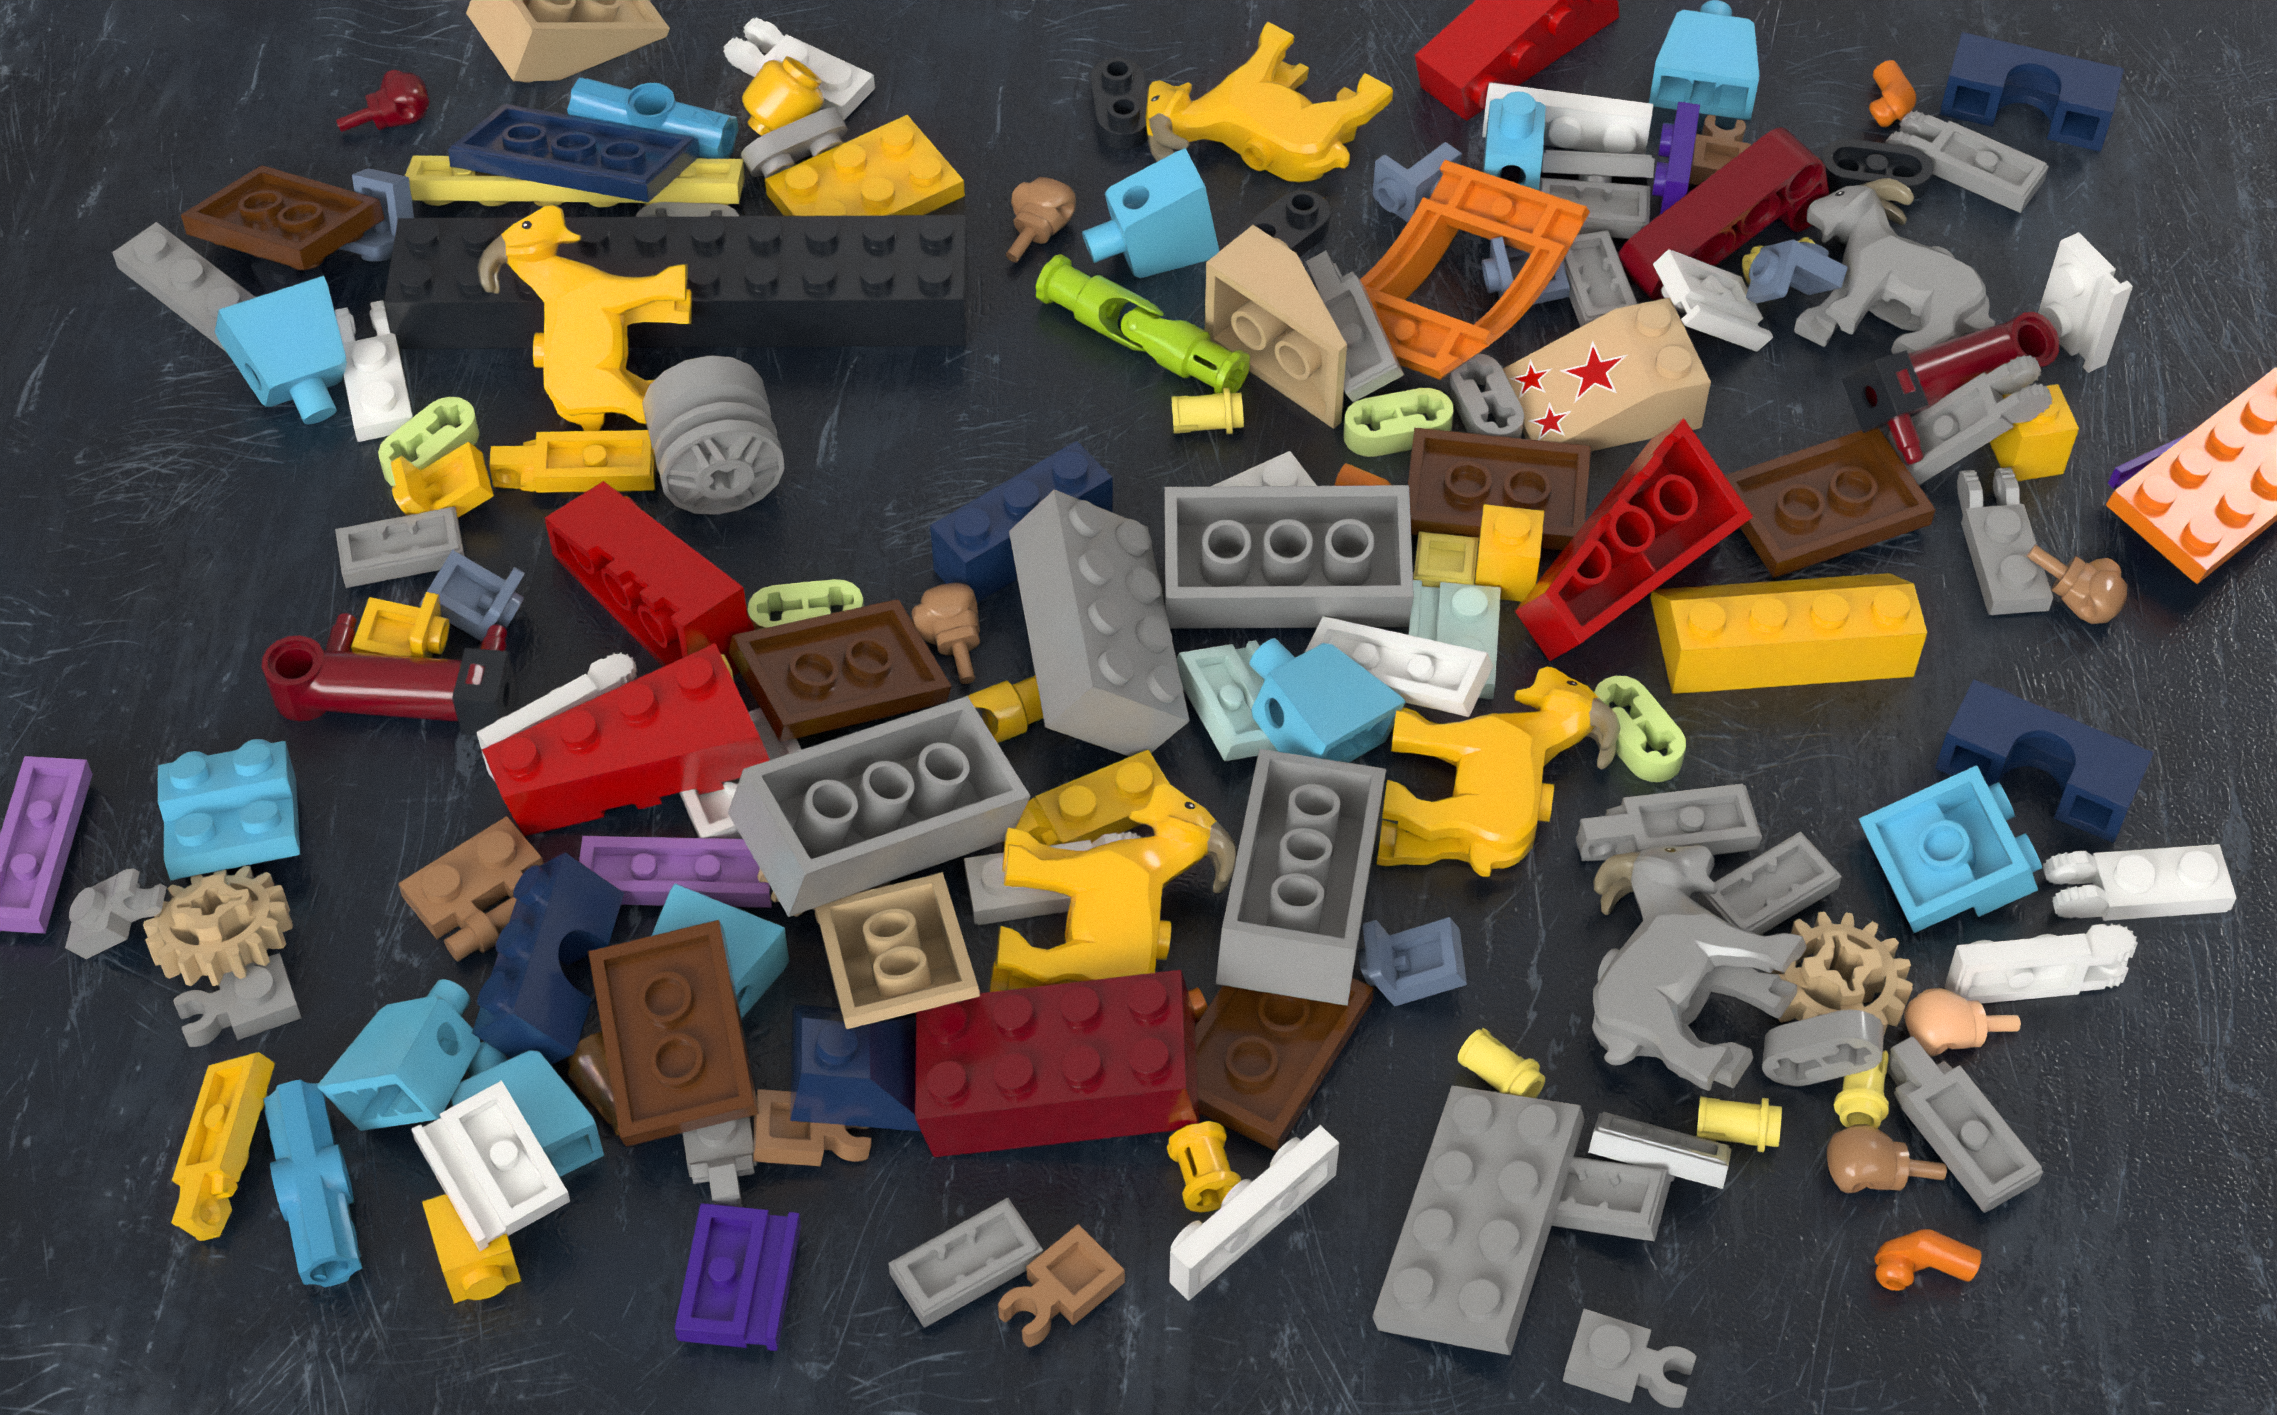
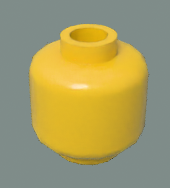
M786 56L783 61L775 59L767 61L763 64L742 96L743 105L751 115L747 121L748 125L763 136L818 112L824 103L823 94L819 89L822 83L821 79L811 69L792 57Z

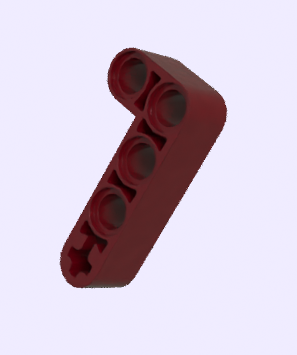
M1779 127L1769 131L1634 234L1624 244L1618 254L1625 274L1653 301L1665 299L1661 290L1664 285L1653 263L1668 249L1715 267L1777 218L1781 219L1794 232H1801L1811 227L1812 224L1807 222V210L1810 204L1817 199L1829 195L1825 165L1786 128Z

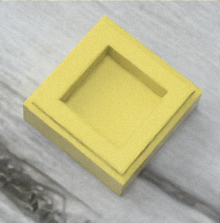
M1419 531L1413 580H1421L1422 586L1440 588V582L1474 585L1479 538Z

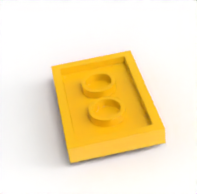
M908 115L765 179L767 196L784 216L925 215L965 196L964 180Z

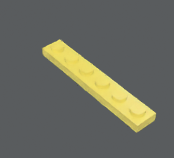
M413 156L405 174L406 177H409L412 200H420L434 206L446 205L453 201H478L485 206H499L509 201L534 202L536 205L543 207L553 204L560 205L564 202H588L595 207H611L618 203H644L647 206L658 202L729 205L739 204L745 180L743 159L697 158L648 203L450 167L449 156Z

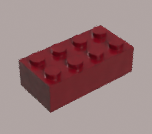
M1173 970L980 993L979 997L916 1012L915 1119L933 1157L1175 1131L1187 1125L1199 1124L1195 1011L1182 971Z

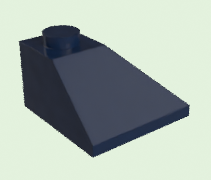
M794 1004L792 1011L790 1121L921 1131L915 1119L916 1015L907 1014L846 1029L840 1008Z

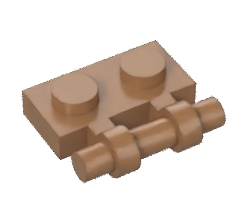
M506 816L399 882L398 885L404 900L436 939H439L458 926L461 928V930L444 940L448 951L458 962L477 949L484 953L496 945L501 931L509 923L516 902L513 896L516 883L528 868L534 865H542L543 860ZM508 895L510 899L485 914L483 910Z

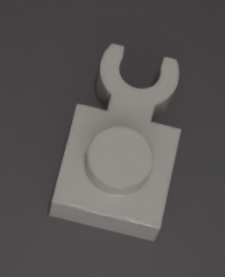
M280 953L269 956L270 963L266 966L258 965L254 962L246 965L247 975L245 978L239 979L233 972L223 974V979L219 984L220 990L209 994L201 990H191L178 995L173 1000L181 1019L189 1018L196 1014H203V1017L197 1022L182 1026L183 1034L189 1047L203 1046L210 1043L219 1035L223 1028L232 1026L237 1040L302 1018Z
M1583 1309L1562 1382L1631 1403L1637 1385L1648 1389L1650 1395L1658 1403L1671 1408H1680L1683 1406L1687 1387L1671 1383L1666 1379L1664 1373L1675 1370L1682 1374L1691 1375L1697 1356L1688 1349L1678 1346L1666 1347L1659 1351L1647 1348L1651 1329Z

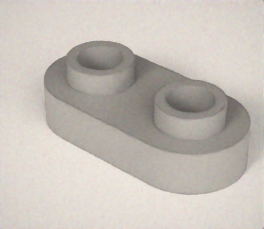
M836 108L823 109L757 138L743 149L741 158L751 176L759 177L764 175L765 178H768L795 166L794 162L813 155V157L843 144L841 138L846 134L848 128Z

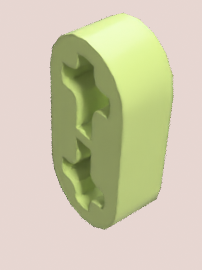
M1418 388L1355 401L1348 407L1345 413L1344 442L1351 451L1365 457L1382 456L1412 450L1414 428L1451 431L1453 403L1446 394L1433 388ZM1423 413H1426L1431 421H1426ZM1364 424H1371L1372 428L1377 431H1370L1368 426Z
M459 397L440 398L429 404L389 435L381 443L378 451L386 481L391 486L396 485L391 461L399 456H403L421 471L468 441L475 445L478 441L479 429L472 405Z
M832 579L764 587L753 594L749 600L747 610L754 630L831 614V606L843 605V611L863 607L864 602L860 589L853 583L846 580ZM782 611V620L770 621V612Z
M1612 676L1600 682L1594 693L1608 706L1610 702H1614L1619 706L1612 710L1616 713L1621 727L1616 741V753L1636 776L1649 782H1664L1676 776L1681 769L1686 750V738L1677 724L1646 687L1636 679L1628 676ZM1627 705H1630V706H1631L1630 716H1629V715L1627 714V712H1626L1623 708H1621V707H1625V706H1627ZM1646 742H1647L1655 751H1651V752H1649V753H1646V752H1645ZM1666 748L1668 750L1667 756L1663 757L1658 750Z

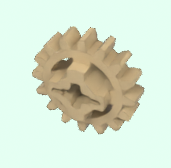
M243 866L235 875H228L226 870H221L207 877L202 875L191 876L192 885L185 889L180 886L171 885L167 888L171 900L169 902L163 901L161 912L155 915V918L144 921L143 924L148 937L145 941L155 966L161 965L165 977L169 979L182 973L185 984L189 986L195 984L201 976H209L212 986L219 985L223 979V974L233 972L239 979L245 978L247 975L245 966L252 962L263 966L269 964L270 960L266 950L268 948H284L286 941L283 932L293 927L289 915L290 908L282 886H274L271 874L267 872L254 878L250 866Z
M1818 912L1814 928L1798 919L1794 921L1791 934L1803 936L1807 947L1800 959L1789 965L1784 973L1775 969L1772 973H1768L1778 974L1781 980L1797 985V994L1779 1021L1786 1022L1794 1018L1800 1021L1840 1010H1860L1873 1014L1880 1019L1884 1025L1885 1034L1888 1024L1897 1027L1900 1023L1905 1005H1907L1913 983L1906 980L1911 966L1909 959L1902 958L1894 959L1899 944L1896 938L1886 939L1882 942L1875 938L1879 924L1872 921L1863 930L1855 928L1852 913L1846 912L1841 924H1832L1825 912ZM1812 953H1813V955H1814V957H1807L1808 955H1810V954H1812ZM1802 959H1804V960H1803V963H1802V967H1797V968H1795V967L1797 966V964H1798ZM1881 992V995L1873 1003L1866 1007L1863 1006V1003L1872 1002L1875 993Z

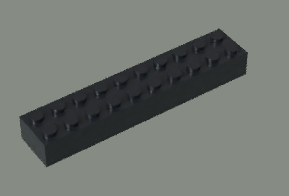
M966 215L564 217L567 229L581 235V240L574 243H561L558 246L557 256L588 264L609 274L622 277L652 276L659 274L669 266L688 264L686 289H691L692 291L691 324L664 322L630 324L627 326L628 348L966 346L969 271ZM398 218L384 304L391 331L396 336L399 349L533 348L535 333H544L545 311L543 300L506 263L503 264L499 272V294L486 292L480 284L478 265L484 250L509 227L524 218Z

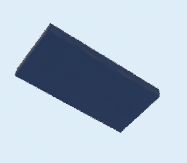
M508 104L500 106L448 149L450 167L648 203L700 157L698 139L691 136Z

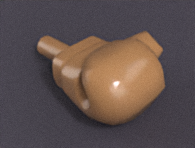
M1038 177L1031 183L1023 182L1014 189L1011 204L1016 217L1013 222L1020 235L1006 253V257L1010 261L1017 263L1032 241L1040 244L1046 243L1051 235H1054L1071 220L1076 210L1077 200L1070 186L1051 178Z
M2036 544L2026 556L2057 578L2051 591L2061 596L2063 602L2080 619L2090 624L2108 623L2120 613L2126 603L2128 585L2121 577L2120 567L2112 559L2102 558L2085 563L2082 559L2075 556L2066 566Z
M960 582L946 583L930 588L924 592L921 603L912 609V621L925 641L937 645L940 654L954 655L960 682L962 684L971 683L975 680L969 651L980 644L979 617L974 591L969 585Z
M1856 1124L1835 1133L1827 1146V1162L1831 1176L1838 1188L1847 1194L1858 1192L1866 1187L1876 1190L1901 1191L1907 1183L1908 1176L1944 1180L1946 1177L1947 1168L1945 1163L1909 1159V1152L1905 1143L1892 1141L1888 1135L1867 1124Z

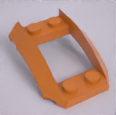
M1444 160L1439 168L1443 175L1430 198H1422L1409 222L1393 245L1377 264L1359 279L1367 291L1399 364L1441 380L1500 338L1527 312L1556 273L1590 213L1587 206ZM1459 229L1489 240L1503 237L1505 245L1531 254L1502 297L1474 325L1406 301L1436 267Z

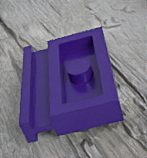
M1678 102L1675 123H1663L1658 156L1668 157V163L1657 162L1652 196L1662 197L1660 214L1687 195L1700 104Z
M700 1203L674 1328L677 1341L747 1348V1344L766 1345L767 1350L778 1351L801 1230L799 1213L789 1212L788 1217L769 1215V1210Z

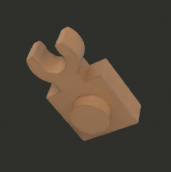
M1708 115L1705 118L1702 134H1696L1689 184L1700 185L1751 146V144L1743 142L1746 124L1743 120H1737L1734 129L1724 130L1715 125V115Z
M757 1090L756 1099L759 1114L754 1115L753 1162L820 1166L824 1150H832L837 1156L847 1161L859 1162L868 1159L871 1138L854 1137L846 1131L850 1128L868 1129V1127L790 1121L791 1092Z
M1077 1224L1026 1266L1027 1279L1033 1286L1017 1287L1008 1291L998 1304L999 1318L1005 1323L1020 1311L1033 1313L1036 1317L1022 1329L1023 1342L1027 1347L1035 1346L1042 1342L1049 1334L1051 1319L1061 1312L1072 1325H1075L1125 1283V1270Z

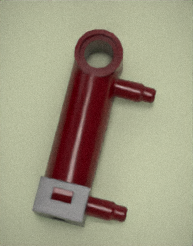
M2024 312L2005 323L1912 353H1907V350L1874 360L1841 380L1863 433L1888 425L1898 450L1902 452L1906 463L1911 465L1924 458L1920 447L1921 440L1911 419V414L1930 408L1942 398L1983 372L1989 374L2001 365L2009 363L2011 359H2016L2017 356L2031 355L2032 358L2035 357L2040 369L2056 359L2059 353L2060 342L2056 329L2046 317L2036 312Z
M342 613L338 615L335 625L331 628L325 650H322L320 644L312 638L301 635L287 636L277 640L267 648L262 657V670L278 713L286 719L297 722L313 720L322 716L327 711L458 721L463 735L477 736L476 732L511 714L517 690L509 653L505 651L507 646L505 642L507 630L499 624L491 625L488 628L480 649L465 648L462 660L351 652V646L356 635L354 630L357 620L350 613Z

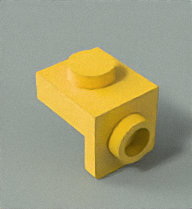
M469 441L421 471L403 456H399L391 461L396 484L392 487V493L396 503L406 515L455 506L459 518L494 496L483 453Z
M426 592L421 608L369 597L351 646L352 652L431 658L433 653L442 654L448 638L449 619L441 616L439 594Z

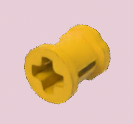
M1206 1121L1187 1125L1176 1131L1168 1139V1154L1172 1160L1179 1163L1186 1184L1182 1192L1186 1208L1190 1211L1209 1212L1220 1209L1222 1201L1228 1192L1242 1181L1236 1172H1231L1223 1148L1227 1136L1224 1127L1217 1122Z

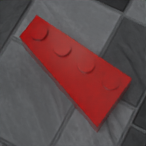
M1475 0L1415 54L1420 87L1465 121H1468L1485 109L1489 82L1513 86L1521 85L1618 19V0Z
M1684 417L1650 440L1515 610V613L1549 661L1584 642L1753 517Z
M604 481L545 517L553 556L662 667L715 643L720 654L725 655L732 669L733 676L739 673L736 664L729 654L732 635L754 631L753 623L747 613L744 587L641 510L630 497L621 495Z
M715 643L482 749L499 792L524 836L604 818L607 809L628 804H635L637 809L662 804V796L697 789L699 795L725 789L723 782L740 778L744 768L770 760L760 735Z

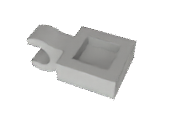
M133 868L123 870L92 887L85 888L78 893L69 911L71 926L65 948L88 959L127 940L132 922L141 918L155 916L161 912L167 887L158 884L150 889H141L140 884L137 883L140 872Z

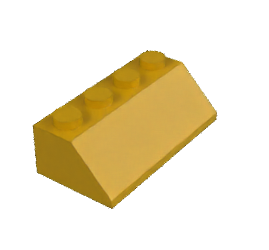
M1891 573L1655 589L1651 592V602L1672 694L1914 677L1927 636V629L1914 583Z

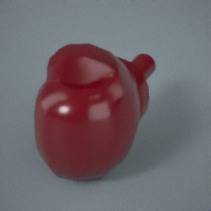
M388 71L382 80L381 89L377 90L376 93L365 96L367 108L336 119V122L341 132L372 120L379 131L388 126L398 127L414 124L426 116L430 99L425 83L412 72Z

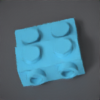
M254 739L244 743L238 750L213 755L192 751L184 753L172 763L158 765V805L164 821V862L170 881L300 855L297 782L286 741L270 743L266 740Z
M1977 765L1859 818L1863 831L1914 933L1973 907L1977 916L1980 917L2038 891L2032 874L2042 869L2038 855L2026 833L2016 838L2014 837L2006 821L2016 816L2001 784L1997 782L1988 786Z

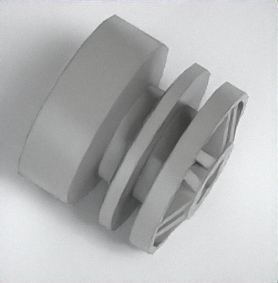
M705 356L685 360L665 370L649 385L642 402L651 445L654 449L663 492L675 506L692 513L718 515L741 510L763 499L778 485L785 469L783 452L777 437L775 424L771 419L770 405L763 380L751 365L733 357Z

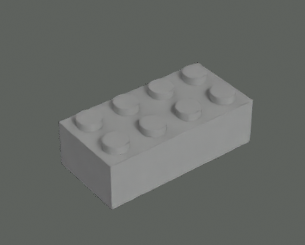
M1409 485L1165 487V609L1170 629L1317 628L1323 616L1370 627H1409L1414 597Z
M1053 490L1009 531L1045 728L1129 757L1145 750H1149L1152 753L1190 720L1148 527L1133 519H1127L1094 506L1088 501L1079 500Z
M966 696L744 768L728 814L786 914L790 917L1005 841L1008 827L1016 828L1030 799V794L969 697Z
M1259 749L1222 925L1216 984L1348 1006L1386 769Z

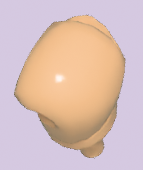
M1942 988L1927 989L1918 994L1917 997L1909 1002L1904 1011L1905 1023L1910 1037L1914 1036L1930 1057L1941 1054L1947 1048L1966 1049L1981 1047L1986 1040L1987 1032H2017L2021 1025L2018 1015H1986L1982 1004L1978 1000L1967 1001L1958 994Z

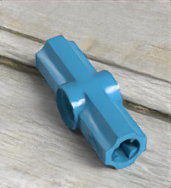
M579 77L571 89V99L567 108L568 115L694 137L698 139L699 156L706 159H729L734 151L738 133L737 117L677 102L673 92L667 86L659 83H645L630 90Z
M299 1079L277 1085L276 1090L264 1098L266 1108L264 1111L276 1161L270 1163V1169L281 1213L285 1222H289L300 1278L304 1285L316 1284L325 1288L347 1282L354 1272L362 1269L357 1234L349 1209V1204L354 1203V1196L340 1145L335 1143L326 1097L317 1087L319 1083H306Z

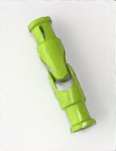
M1062 254L1055 255L1044 266L1036 283V298L1045 304L1052 303L1053 301L1073 311L1075 319L1134 351L1147 352L1158 364L1184 379L1191 376L1213 387L1215 394L1223 393V388H1229L1230 393H1236L1247 377L1250 369V355L1242 350L1232 352L1211 341L1208 332L1188 321L1162 319L1159 316H1163L1164 313L1155 304L1101 275H1096L1092 278L1073 268L1071 260ZM1132 302L1138 306L1126 313L1122 318V334L1118 328L1119 314L1126 303Z

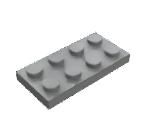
M1459 1086L1451 1087L1372 1316L1378 1331L1511 1355L1585 1122L1581 1105Z

